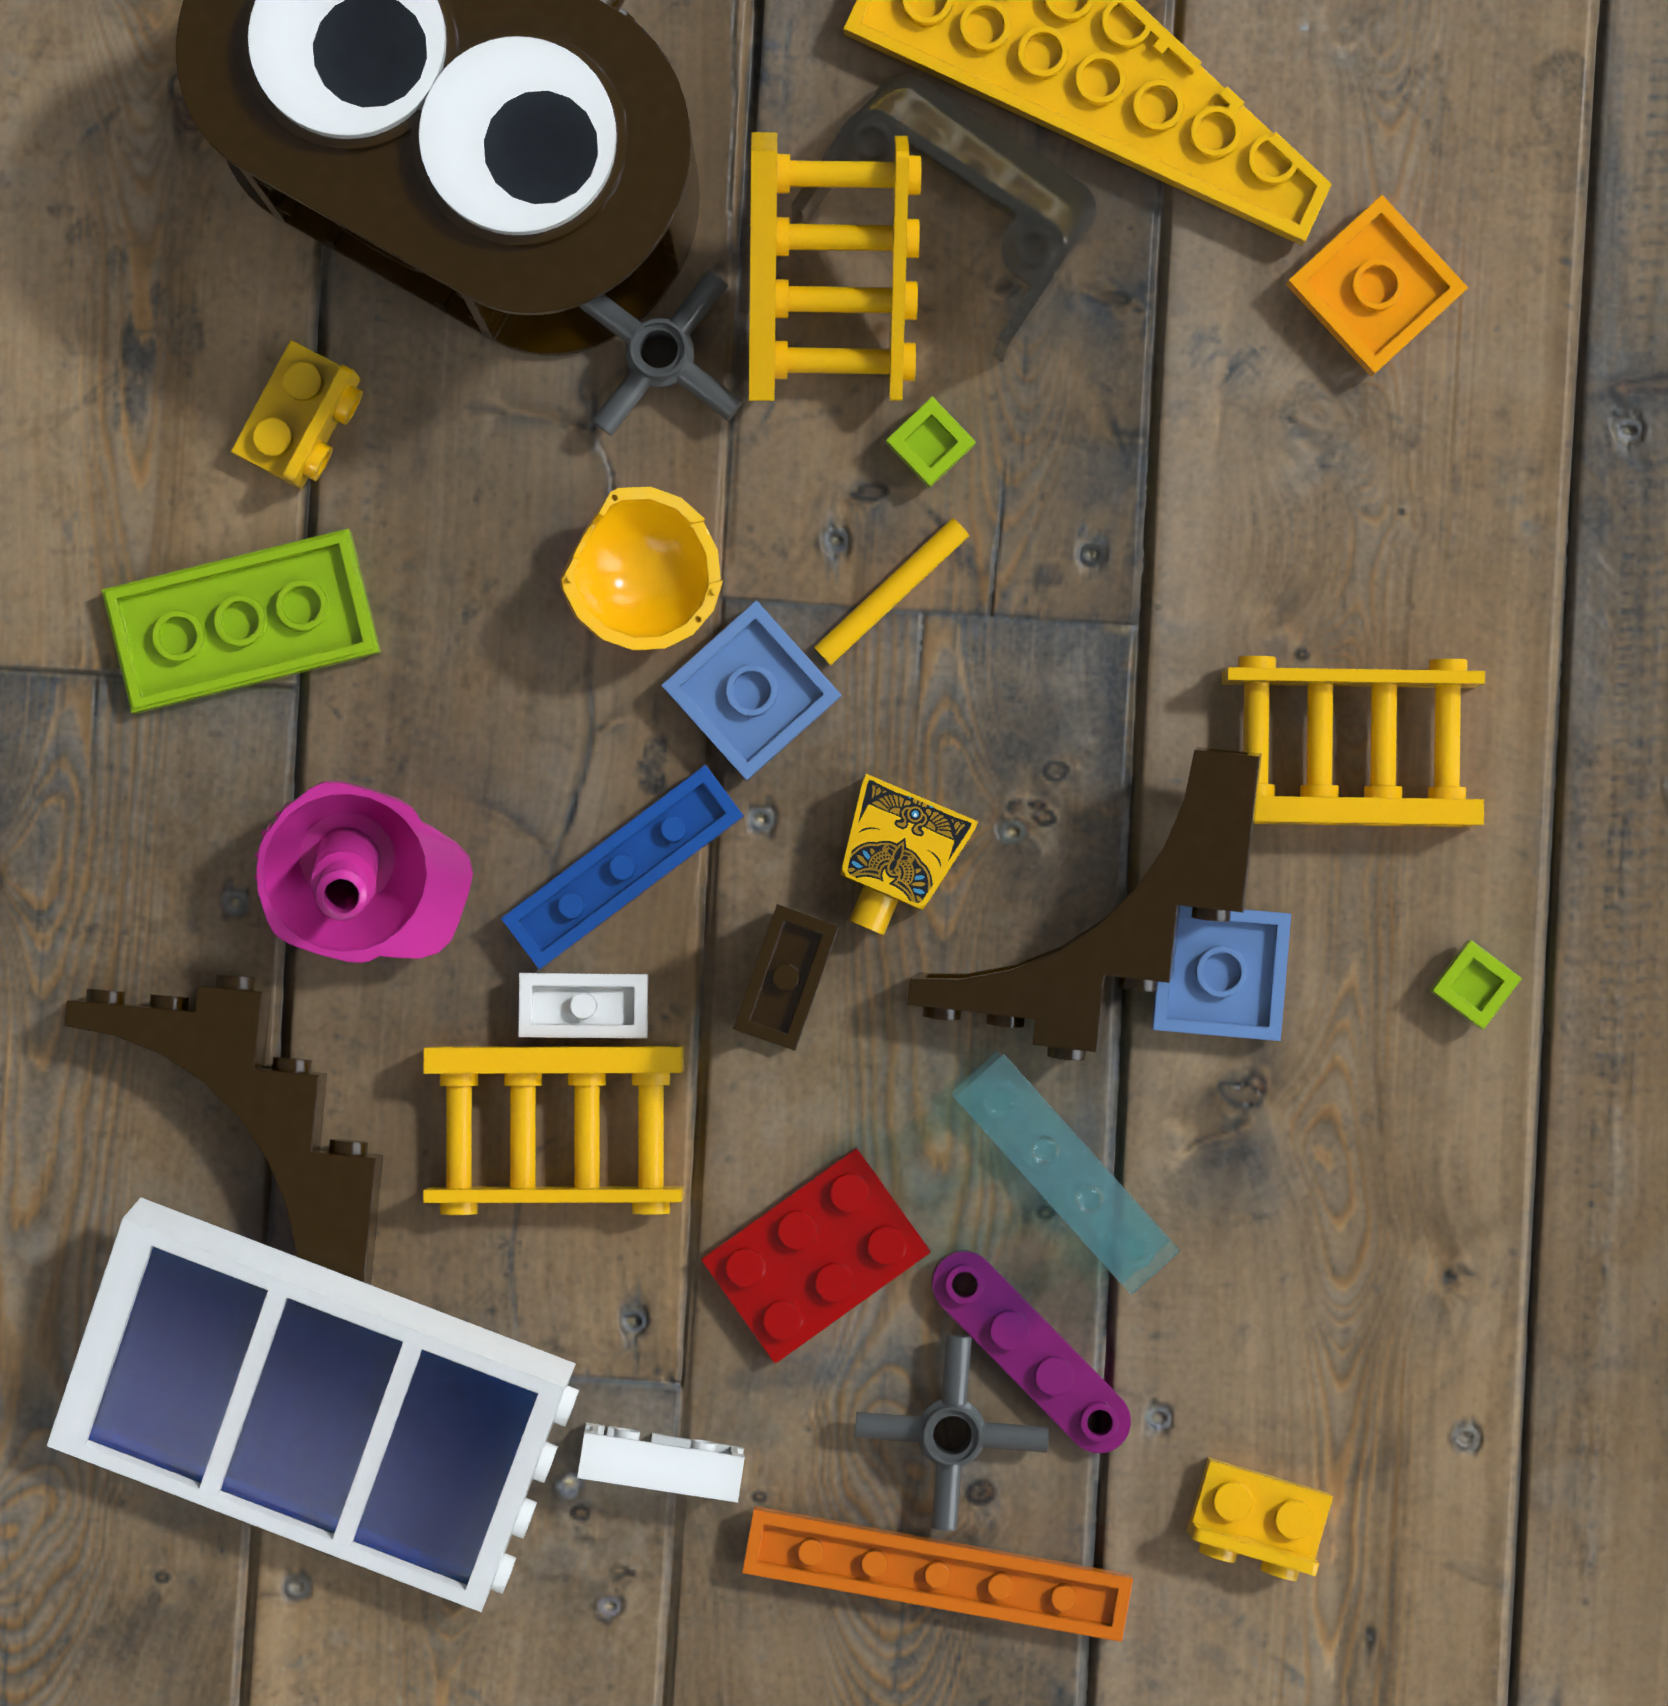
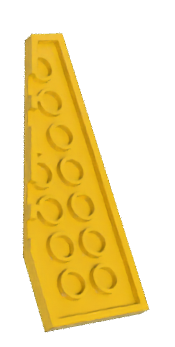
M856 0L843 28V35L1301 246L1305 243L1332 185L1277 132H1271L1244 106L1245 102L1228 86L1224 88L1201 66L1202 62L1136 0Z

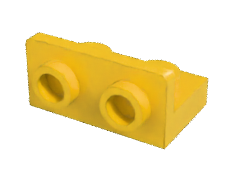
M290 340L231 452L302 490L308 478L316 481L326 468L333 451V447L327 445V442L337 423L340 422L346 425L354 415L363 391L356 388L361 378L353 369L344 364L340 366Z
M1208 1457L1186 1531L1192 1540L1200 1542L1198 1552L1206 1556L1235 1563L1238 1554L1262 1560L1261 1571L1282 1579L1297 1581L1299 1572L1312 1576L1317 1574L1320 1563L1316 1560V1555L1333 1496L1325 1491Z

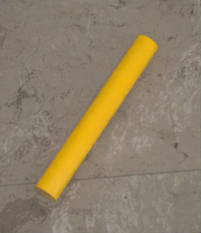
M951 518L813 648L831 666L969 537L967 531L954 518Z

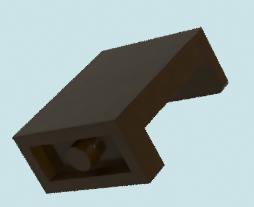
M777 904L733 1029L796 1051L839 926Z

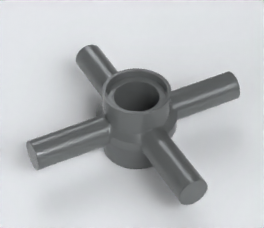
M708 270L670 320L655 318L641 323L605 294L579 306L626 343L625 355L630 369L626 377L591 420L596 426L612 436L649 387L666 388L677 383L725 420L729 421L735 415L743 401L693 363L694 346L690 337L694 329L728 287V284L723 279ZM654 339H668L677 346V356L669 366L654 368L643 361V350Z
M946 1335L942 1397L931 1403L920 1417L867 1412L856 1413L855 1438L917 1442L925 1456L936 1464L931 1528L936 1530H957L962 1466L973 1461L983 1448L1047 1453L1049 1427L985 1422L979 1410L967 1401L972 1337L965 1335ZM948 1416L960 1417L970 1426L967 1440L956 1448H945L939 1445L933 1437L936 1424Z

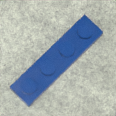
M704 765L501 919L538 969L541 970L744 818V815L708 767Z

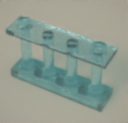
M995 1051L950 1092L1131 1295L1180 1252L1179 1248L1004 1054L1001 1055L999 1051Z

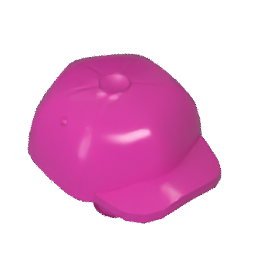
M326 780L310 787L299 798L285 803L282 809L275 813L273 822H269L266 830L261 832L263 837L260 842L259 851L255 853V857L258 860L257 874L254 876V879L257 881L258 894L269 926L278 938L288 944L346 962L365 963L379 956L420 959L438 954L451 942L470 891L473 877L470 857L456 841L422 822L415 809L403 800L353 783Z

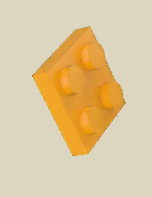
M1383 195L1376 199L1286 283L1287 287L1371 377L1468 289L1467 285Z

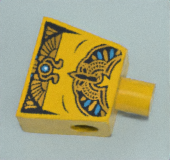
M866 774L862 782L840 876L863 886L849 921L884 936L898 901L922 911L972 836L978 821Z

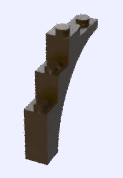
M1197 747L1194 750L1184 801L1164 848L1138 886L1103 920L1063 946L1018 964L970 973L918 972L910 978L907 1005L923 1006L924 1017L939 1020H960L961 1011L987 1014V1024L1000 1027L1022 1028L1024 1027L1025 1018L1035 1019L1033 1045L1048 1047V1057L1082 1061L1085 1060L1086 1051L1097 1052L1102 1045L1109 976L1120 977V988L1136 991H1157L1158 982L1170 983L1174 974L1181 906L1192 907V918L1207 921L1229 922L1231 911L1244 912L1262 753Z
M217 974L216 987L198 986L196 1010H188L189 997L151 994L149 1006L125 1004L126 992L103 989H87L86 1000H67L64 1026L114 1035L161 1054L202 1081L239 1117L268 1160L287 1206L297 1257L371 1285L383 1155L368 1154V1142L357 1140L330 1139L329 1150L320 1149L327 1073L311 1072L312 1060L273 1057L272 1068H264L271 1000L270 991L254 990L255 978ZM297 1302V1307L313 1308L308 1305Z

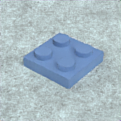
M757 600L662 684L665 691L746 781L752 778L842 697L839 691Z
M1181 906L1174 974L1170 983L1158 982L1157 991H1154L1151 1030L1281 1041L1291 913L1244 909L1243 913L1231 911L1229 922H1218L1192 918V907Z

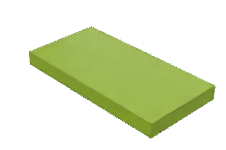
M349 528L102 589L131 713L133 714L381 653L352 532Z

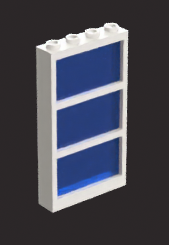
M140 1197L122 1219L47 1446L482 1612L490 1591L493 1590L503 1594L517 1557L505 1552L511 1536L514 1535L523 1539L530 1524L537 1502L526 1498L533 1479L542 1483L545 1482L558 1446L548 1443L547 1440L554 1423L566 1426L579 1390L568 1386L576 1363Z

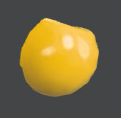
M651 486L617 488L611 491L585 528L561 574L560 588L574 617L598 639L629 650L665 649L694 635L714 611L723 582L720 576L718 549L703 522L705 518L681 497Z

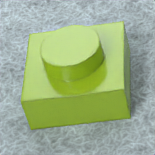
M932 396L886 440V444L930 489L976 445V441Z
M1466 940L1429 991L1477 1028L1485 1029L1522 978L1475 942Z

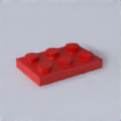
M856 1147L701 1258V1261L776 1364L930 1254L931 1250Z

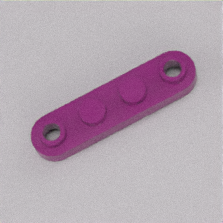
M958 1250L947 1254L938 1262L932 1275V1288L938 1303L1079 1447L1092 1453H1107L1118 1448L1125 1441L1131 1427V1415L1121 1396L983 1256L969 1250ZM961 1272L971 1273L976 1278V1288L969 1295H959L952 1288L954 1277ZM1096 1410H1104L1111 1416L1110 1426L1103 1432L1091 1431L1087 1425L1089 1415Z

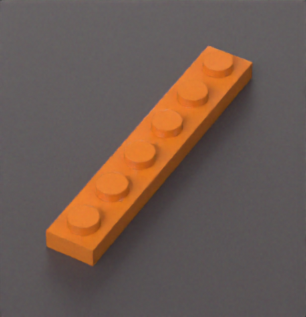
M754 1506L742 1570L744 1574L1119 1642L1123 1640L1133 1583L1132 1575L1127 1573Z

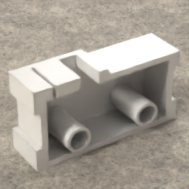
M586 1422L577 1478L738 1503L745 1460L743 1447L652 1433L651 1442L639 1441L640 1431L608 1426L607 1435H604L605 1425Z

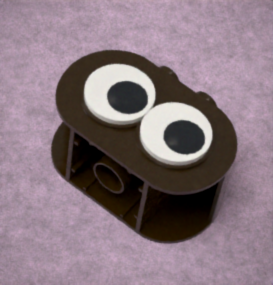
M183 0L176 35V65L182 96L198 130L208 143L227 160L237 182L248 196L276 219L508 349L539 356H560L595 348L617 337L614 333L579 306L605 294L640 321L657 305L679 275L695 236L699 217V176L686 101L679 80L665 54L645 29L622 8L625 0Z

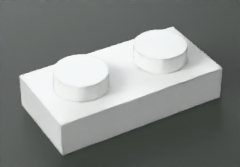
M519 973V1037L648 1038L649 974Z

